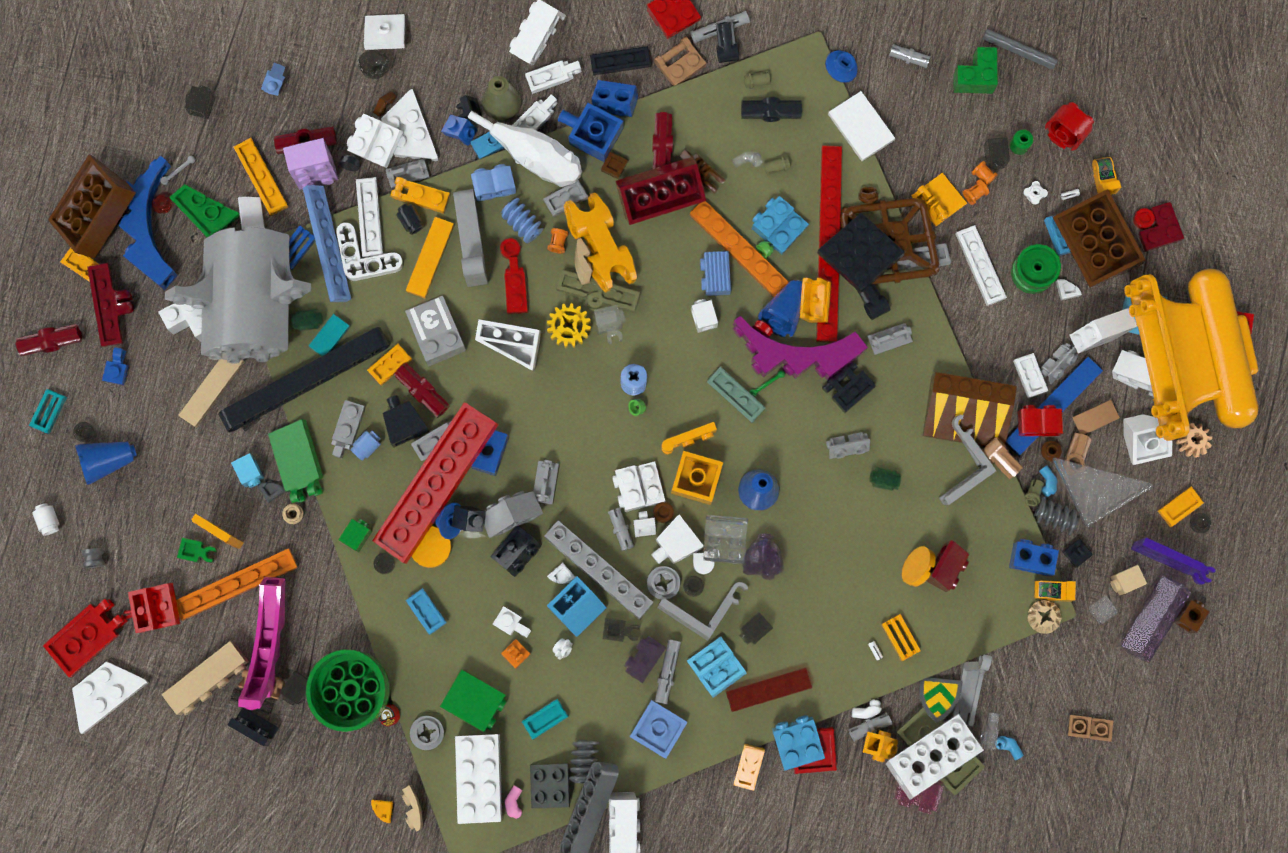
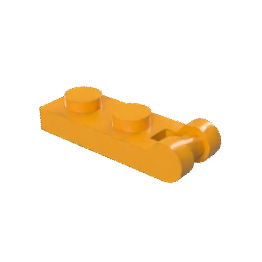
M396 177L394 182L396 186L391 191V198L445 213L450 193ZM403 188L409 189L407 194L402 193Z
M712 422L666 439L662 443L661 450L664 454L669 455L676 447L682 445L683 448L694 445V441L700 438L703 441L714 437L713 434L717 431L716 425Z

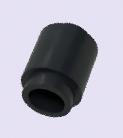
M406 203L397 209L398 213L396 216L406 232L413 235L424 228L423 219L413 204L408 205Z

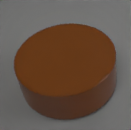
M660 502L654 507L653 516L657 522L668 523L672 520L674 509L669 503Z

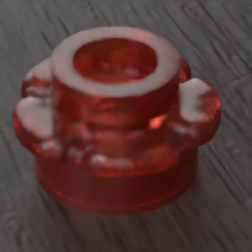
M164 194L157 195V198L152 201V207L159 214L168 213L172 207V200Z

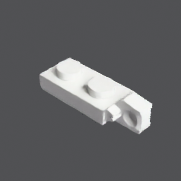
M559 61L528 72L525 76L531 92L534 94L573 79V75L582 71L579 61L568 64V61Z
M551 94L544 102L542 100L536 101L512 126L531 128L537 131L554 113L552 109L557 105V99Z

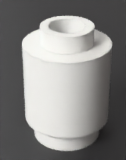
M47 503L36 506V510L32 514L39 532L46 536L59 531L58 526L60 524L53 506H48Z

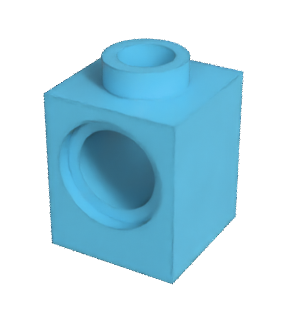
M250 453L231 462L241 484L245 487L249 486V488L257 486L261 483L260 480L264 478L254 456Z

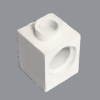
M702 299L694 302L691 312L697 332L700 333L717 328L718 321L712 301Z

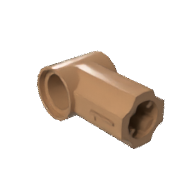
M1073 434L1066 457L1061 464L1063 472L1067 475H1074L1083 469L1084 460L1092 440L1087 435ZM1069 460L1076 462V469H1072L1069 466Z
M995 437L982 449V452L992 464H995L1011 479L1019 473L1023 466L1008 452L1009 450L1005 444Z

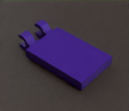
M1148 538L1135 541L1131 550L1184 574L1191 575L1194 582L1198 585L1210 583L1212 580L1207 578L1206 575L1209 572L1215 573L1216 571L1213 567L1205 566L1202 562Z

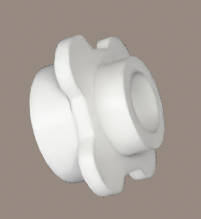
M1038 181L1032 182V185L1029 188H1025L1023 192L1027 199L1035 205L1039 203L1041 198L1048 195L1047 190L1043 189Z
M560 639L553 648L555 656L559 660L567 657L572 650L573 643L568 639Z

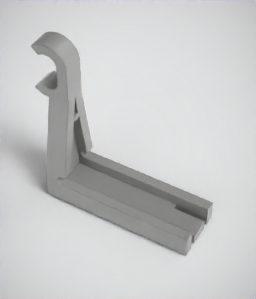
M964 415L954 417L952 427L962 440L976 465H980L981 468L940 496L939 499L943 505H950L996 472V469L971 437L973 429H967L966 432H963L958 425V421L963 419Z
M743 582L735 583L708 626L665 598L662 599L657 608L708 641L731 604H739V601L733 597L735 590L740 587L745 591L748 590V586Z
M984 654L979 657L978 662L963 663L960 681H963L960 699L953 709L952 718L957 716L959 712V716L966 724L968 713H970L967 726H973L983 676L990 668L992 656Z

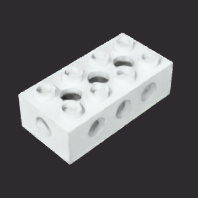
M958 714L890 759L886 765L909 800H911L980 754L983 749ZM952 741L956 745V750L949 749L947 742ZM930 753L937 754L939 761H932ZM913 764H917L921 767L920 774L915 773L913 771Z

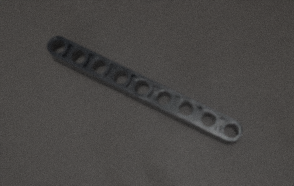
M381 327L374 328L224 408L218 415L227 432L236 431L390 347V344Z

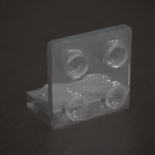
M706 515L703 560L745 564L748 518Z

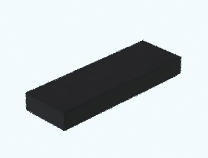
M648 46L590 55L593 76L651 67Z

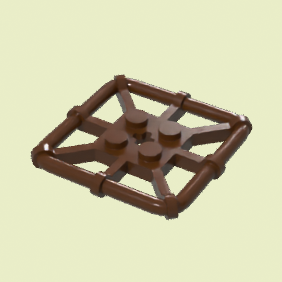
M924 199L879 200L878 203L854 205L841 210L842 229L849 221L851 222L857 217L854 215L855 213L880 210L882 223L874 225L891 240H894V243L905 252L904 256L898 261L910 260L924 269L900 273L896 262L891 267L892 274L881 275L872 284L900 283L902 280L937 275L940 271L934 240L936 239V234L932 230L928 207ZM914 206L902 221H888L886 209ZM920 210L925 233L909 235L907 225ZM927 242L931 263L913 253L911 243Z

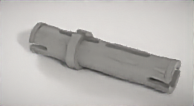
M743 11L731 17L726 16L724 20L690 31L693 42L697 43L717 35V23L733 22L734 28L750 23L747 12Z
M668 640L661 675L657 679L659 684L654 702L668 704L670 689L674 685L672 680L681 642Z

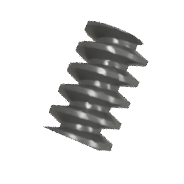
M1041 497V501L1037 504L1033 516H1037V523L1045 519L1046 527L1050 522L1053 523L1052 529L1060 525L1061 533L1067 528L1068 535L1070 536L1078 525L1081 513L1077 515L1076 510H1072L1069 513V507L1065 506L1062 509L1061 504L1057 503L1054 506L1052 500L1046 503V498Z
M579 740L572 743L578 750L571 751V754L577 758L570 760L572 764L576 765V767L569 769L570 772L575 774V776L569 777L570 781L580 784L585 783L592 765L591 762L598 761V758L592 756V754L599 752L598 749L593 747V745L599 744V742Z

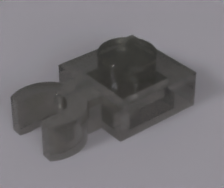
M605 618L602 639L623 642L624 636H626L631 641H638L639 637H633L631 631L633 629L640 630V626L631 625L630 627H625L626 621Z

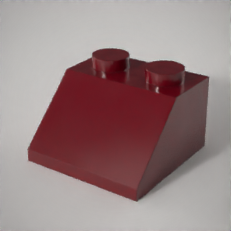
M953 540L946 542L935 559L934 568L931 567L929 571L931 573L930 577L926 581L944 592H948L950 589L954 590L959 582L957 578L959 572H964L969 564L967 560L969 554Z

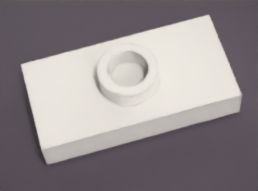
M1034 353L1013 361L1028 398L1048 391Z

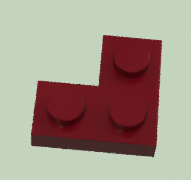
M1171 202L1152 207L1150 210L1154 213L1156 227L1138 233L1144 252L1184 239Z

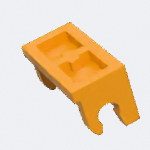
M803 278L799 318L809 323L828 322L831 282L821 278H817V280Z

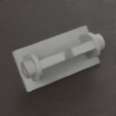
M424 159L386 169L391 188L396 186L394 184L396 177H401L411 182L430 178Z
M906 323L867 336L874 355L913 342L910 336L912 334L911 328L907 327Z
M1068 343L1062 344L1053 354L1057 361L1055 362L1049 358L1040 368L1042 376L1049 377L1050 384L1055 380H1059L1063 376L1064 370L1069 365H1073L1077 360L1078 355L1075 346L1072 348Z
M860 432L848 435L849 442H845L844 436L830 438V441H826L827 449H829V459H839L847 455H859L868 452L870 449V439H868L867 433L863 434Z
M544 460V462L538 461L533 491L537 501L545 504H553L559 464L552 463L549 460Z

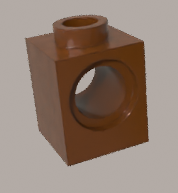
M1198 600L1186 601L1173 623L1190 634L1197 633L1210 611L1205 609V605ZM1190 610H1193L1196 614L1194 621L1189 617Z

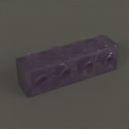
M1162 576L1155 585L1151 596L1144 603L1139 616L1135 618L1128 634L1124 636L1120 646L1129 655L1150 663L1191 592L1184 584Z

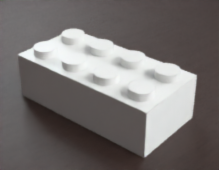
M500 734L455 736L458 824L501 822Z

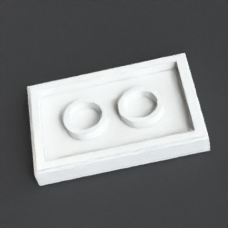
M861 91L828 112L831 120L861 161L869 158L895 140L893 134Z

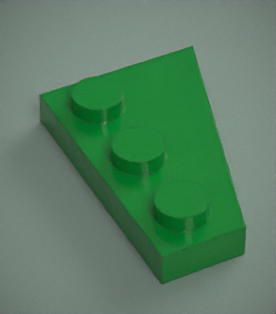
M185 184L169 197L207 238L218 231L226 229L240 217V213L208 198L206 195Z

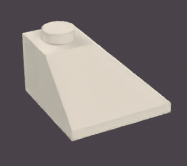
M1143 414L1124 419V439L1133 465L1172 456V441H1166L1157 436L1156 428L1159 426V423L1155 417Z

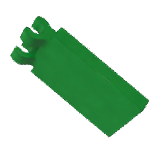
M301 419L269 433L268 436L285 492H291V502L301 503L306 501L302 490L307 487L309 496L323 494L319 479L324 477L306 420Z

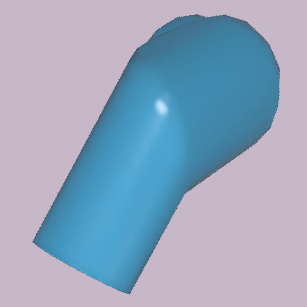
M1047 465L1039 472L1046 480V486L1042 488V493L1049 497L1051 494L1054 495L1056 493L1058 480Z
M1006 736L996 738L995 747L999 750L1010 751L1014 760L1024 756L1014 738Z

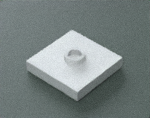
M405 15L365 16V50L405 48Z

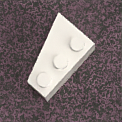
M541 0L533 2L529 9L530 15L520 25L519 30L521 31L519 35L514 37L510 43L511 49L509 52L531 65L535 64L547 46L545 43L550 34L554 35L557 31L554 27L559 19L564 20L566 17L565 14Z
M485 320L478 321L476 341L535 371L541 337L540 330Z
M1122 350L1112 371L1113 378L1135 389L1140 387L1150 391L1148 395L1154 397L1145 358L1140 357L1134 351L1128 350L1126 352Z
M634 792L611 793L609 798V853H640V841H637V832H640V820L637 819V811H640V800L636 798Z

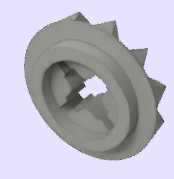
M657 567L649 574L647 587L652 596L660 600L663 598L670 599L679 591L680 578L677 572L670 567ZM661 574L665 580H672L667 584V592H665L662 586L655 587L660 582Z
M432 716L418 718L410 729L412 743L422 750L436 748L444 737L442 724ZM424 724L428 730H436L430 734L431 742H429L426 736H418L424 732Z

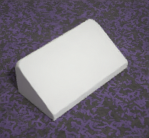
M238 197L242 230H245V227L264 228L261 198Z

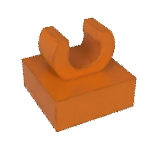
M517 639L501 653L515 669L531 655Z

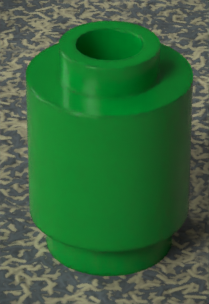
M1027 130L1017 131L1009 144L1011 151L1017 155L1025 154L1033 144V136Z

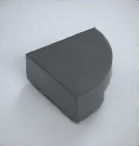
M264 482L257 485L268 503L285 493V489L276 483Z

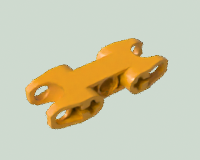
M594 192L588 197L590 212L579 210L571 200L566 201L564 211L568 228L575 239L583 237L589 246L592 256L587 257L586 261L591 264L593 270L591 276L604 292H608L613 287L610 276L611 272L621 274L629 284L634 283L637 275L633 258L625 245L616 246L608 230L614 225L613 217L599 195Z

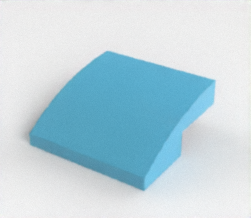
M719 637L687 660L712 698L747 674L722 637Z

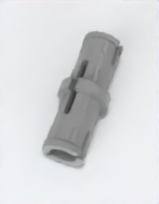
M895 44L892 45L889 54L890 57L906 61V64L912 63L927 68L931 57L915 52L912 48L909 50Z
M616 508L615 512L614 509L609 511L608 514L614 527L613 533L617 535L621 551L627 550V547L628 549L633 548L634 545L628 532L629 526L625 524L621 508Z
M886 712L871 720L868 718L864 723L848 729L855 742L867 736V732L876 734V731L892 725V721Z

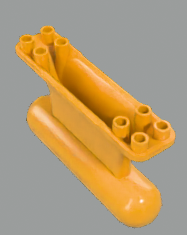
M1204 269L1197 272L1188 283L1191 303H1178L1164 298L1159 292L1156 278L1151 274L1141 276L1131 281L1130 285H1126L1124 289L1125 295L1130 297L1132 305L1129 307V314L1131 317H1135L1136 325L1139 329L1153 391L1154 406H1152L1151 413L1153 417L1158 419L1157 436L1166 441L1187 436L1190 430L1189 412L1196 406L1210 400L1214 402L1219 421L1226 427L1244 428L1254 422L1258 416V402L1251 375L1258 372V364L1247 318L1244 315L1237 316L1231 285L1227 276L1217 269Z

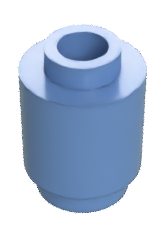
M366 430L352 444L353 447L350 450L363 461L365 458L368 459L381 445L379 442L381 438L373 430L370 433Z

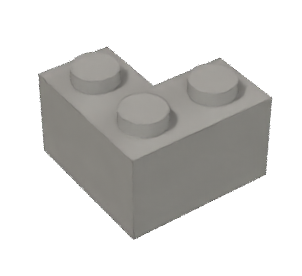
M520 491L514 494L513 497L506 495L498 499V504L494 503L487 506L484 527L489 538L506 533L515 526L531 522L542 515V509L534 492L524 493V491Z

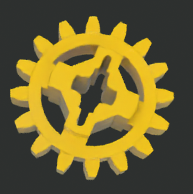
M572 303L569 308H566L565 304H562L561 310L556 307V314L550 313L549 316L552 320L547 321V325L551 326L547 329V332L553 333L550 337L551 340L557 339V345L559 346L561 343H564L565 348L568 347V344L575 348L576 342L582 345V337L588 339L586 331H591V327L587 325L591 323L590 318H585L587 312L581 313V306L574 309ZM559 319L560 326L555 329L556 321ZM565 322L569 325L572 324L573 330L565 327ZM582 322L583 327L579 333L577 327Z

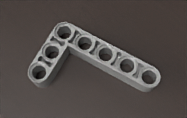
M474 190L453 192L463 256L461 258L462 269L467 287L488 284Z

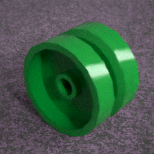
M1030 245L1022 250L1013 262L1011 268L1012 281L1018 289L1025 293H1042L1060 275V258L1053 249L1046 245Z

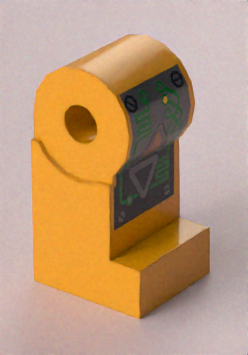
M1112 158L1094 159L1092 161V168L1098 194L1107 189L1111 195L1116 194L1121 189V184L1117 180Z
M1035 581V599L1064 602L1075 601L1076 581Z

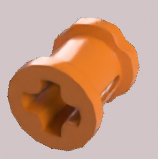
M982 161L971 173L976 175L987 186L998 176L997 173H993L986 166L985 161Z
M980 179L976 181L974 186L962 191L964 198L970 205H974L976 200L990 193L987 185Z
M558 228L551 229L552 237L547 250L558 254L565 253L564 244L566 237H568V232Z

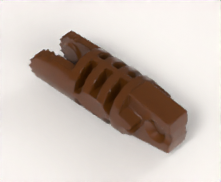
M687 150L681 153L680 157L682 159L692 157L695 160L702 183L715 194L717 188L708 179L713 176L722 184L726 180L697 153L694 156Z

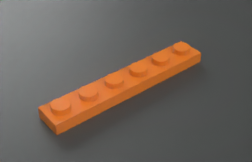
M706 201L698 204L690 212L689 215L720 246L729 251V254L773 297L789 283Z
M288 548L177 599L176 602L181 621L260 586L264 577L277 578L297 569L298 566L291 550Z

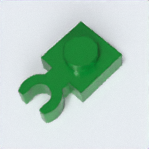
M182 538L177 558L199 563L200 557H202L204 561L214 563V560L208 558L207 555L210 551L217 552V549L211 546L203 548V542Z

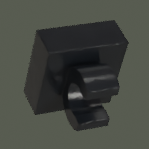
M468 95L460 98L461 103L457 104L456 108L463 110V114L459 115V117L468 119L471 111L482 117L477 98Z
M1081 539L1076 540L1062 552L1075 568L1079 567L1093 555Z

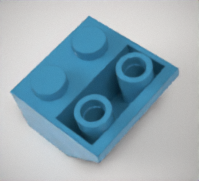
M578 576L547 605L554 615L576 637L607 608Z

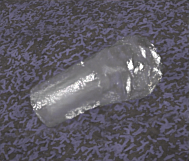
M745 151L733 158L732 162L736 168L746 162H752L753 166L758 167L763 163L760 153Z

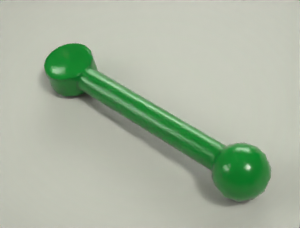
M783 370L778 371L776 376L757 389L750 390L749 393L756 397L759 391L778 378L785 377V372Z

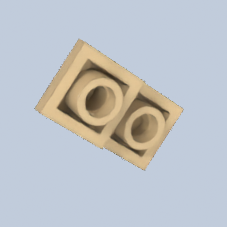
M580 238L577 240L575 268L581 284L584 285L590 283L593 270L591 264L586 261L587 257L591 256L590 248Z
M409 785L402 790L404 792L402 798L408 807L411 805L413 809L406 812L408 817L405 820L411 829L415 828L416 831H419L423 828L422 810L413 786Z

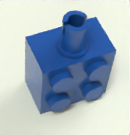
M587 103L580 117L563 109L558 118L559 122L573 128L569 135V145L605 162L623 130V120L590 103Z

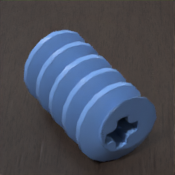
M516 198L504 207L501 212L502 218L508 220V225L513 226L515 232L518 231L519 237H524L523 241L525 243H530L541 234L544 228H538L541 224L540 221L533 223L536 216L528 217L530 210L528 209L523 212L525 204L518 206L517 204L520 199Z
M630 364L624 367L621 372V387L623 391L633 396L644 392L647 383V373L644 367L637 364Z

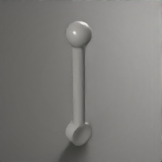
M189 156L185 163L167 177H162L160 182L163 185H168L172 177L190 163L193 164L195 162V157Z

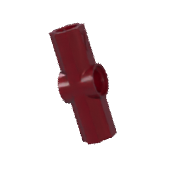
M668 112L655 113V132L652 144V152H654L653 169L670 164L673 148V135H671L673 118L672 114Z
M333 126L315 130L300 129L296 133L274 136L276 153L284 154L283 148L301 144L302 139L306 137L310 138L309 141L323 138L327 146L337 145L335 129Z
M77 324L57 329L50 327L41 329L36 334L16 338L15 344L20 356L38 352L49 353L59 350L62 346L82 342V334Z
M407 363L397 369L394 376L420 404L423 403L437 418L447 411L450 407L448 402L435 391L436 389L424 377L416 373Z

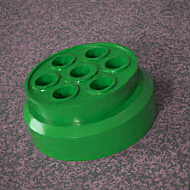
M338 650L320 659L310 672L306 686L307 702L315 718L332 730L348 732L363 729L375 722L383 713L389 699V681L384 668L373 656L359 650ZM358 664H361L364 669L360 676L356 673ZM338 668L343 671V677L340 680L336 677V670ZM372 680L377 684L374 692L369 689V683ZM351 684L355 685L356 687V693L354 696H352L349 693V687ZM331 688L336 691V697L333 700L330 699L328 694ZM365 700L370 705L367 712L362 709V703ZM344 704H346L349 707V713L347 716L343 715L342 713V707Z

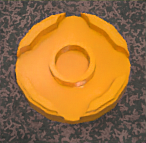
M431 526L412 555V558L420 566L427 568L438 567L449 558L451 541L450 539H445L440 534L439 528Z
M925 546L913 550L902 568L903 581L914 587L923 584L930 577L931 573L929 571L931 567L934 568L936 556L934 552Z

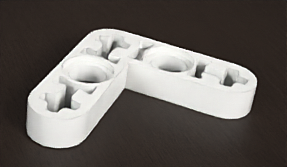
M342 223L338 226L337 238L343 268L349 280L368 279L396 273L402 269L403 260L397 253H387L361 259L354 227L350 223ZM346 228L351 231L348 233L350 242H346L344 234H341L344 233ZM348 247L356 249L355 254L351 257L345 255V249ZM392 258L399 261L396 263V267H392L391 264L387 263H391ZM381 260H384L385 264H387L385 265L387 269L383 270ZM371 262L379 263L377 271L371 272L368 269ZM364 264L367 273L364 274L363 270L356 271V275H352L349 271L354 266L356 269H363L361 265Z

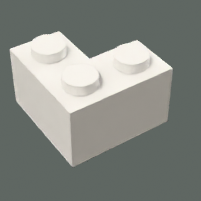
M172 304L158 312L166 328L173 335L190 326L194 336L201 342L202 309H194L186 304Z

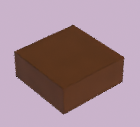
M609 152L601 172L619 180L628 160Z

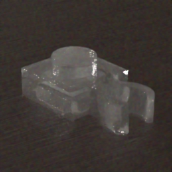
M988 714V725L986 731H983L981 736V743L984 744L983 749L996 750L999 714Z

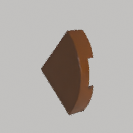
M389 92L380 97L373 113L378 117L386 112L384 110L388 103L392 104L396 95L393 92Z

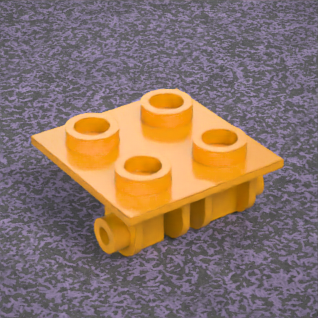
M943 173L925 186L919 187L918 191L911 195L912 198H922L925 200L930 220L935 226H938L967 204Z

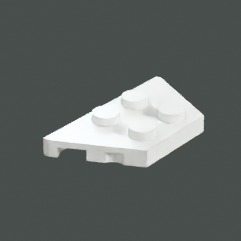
M411 89L381 118L383 123L403 131L394 155L401 158H425L438 161L413 89Z
M105 662L72 688L79 732L85 734L147 685L149 681L110 662Z

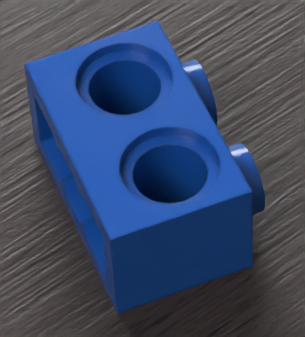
M598 80L591 99L592 104L609 114L632 117L638 100L637 88L635 85Z
M1020 539V542L1013 544L1009 568L1049 577L1055 575L1059 550L1053 549V546L1048 544L1032 545V541ZM1021 550H1025L1028 553L1027 560H1023L1020 557ZM1041 554H1045L1048 557L1049 562L1047 565L1040 561Z

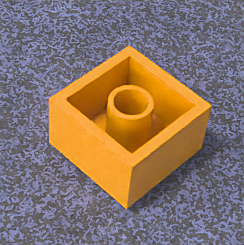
M683 451L671 494L711 505L723 462Z

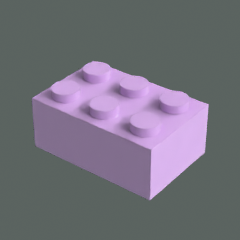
M323 138L283 148L288 171L299 190L303 189L306 185H330L338 180L333 157Z

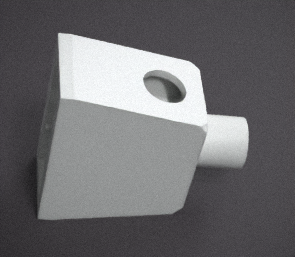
M678 515L658 536L656 542L660 548L651 555L658 564L667 557L675 564L698 552L704 546L682 517Z

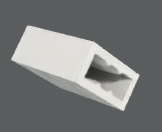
M1129 308L1090 322L1070 334V338L1077 352L1081 353L1111 342L1136 328L1137 325L1134 317H1131L1129 314Z

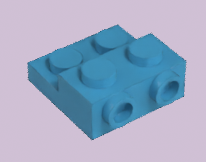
M779 196L777 199L771 198L765 206L767 210L763 214L759 212L753 218L752 230L765 241L771 242L770 245L782 255L809 224L794 212V208Z
M808 715L796 718V722L788 724L785 721L776 724V727L772 728L784 771L825 759L813 717H808Z

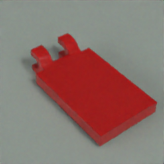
M104 599L97 607L94 604L88 605L43 645L68 677H73L119 636L116 630L128 622L124 615L120 616L118 614L111 621L105 614L115 606L111 599Z

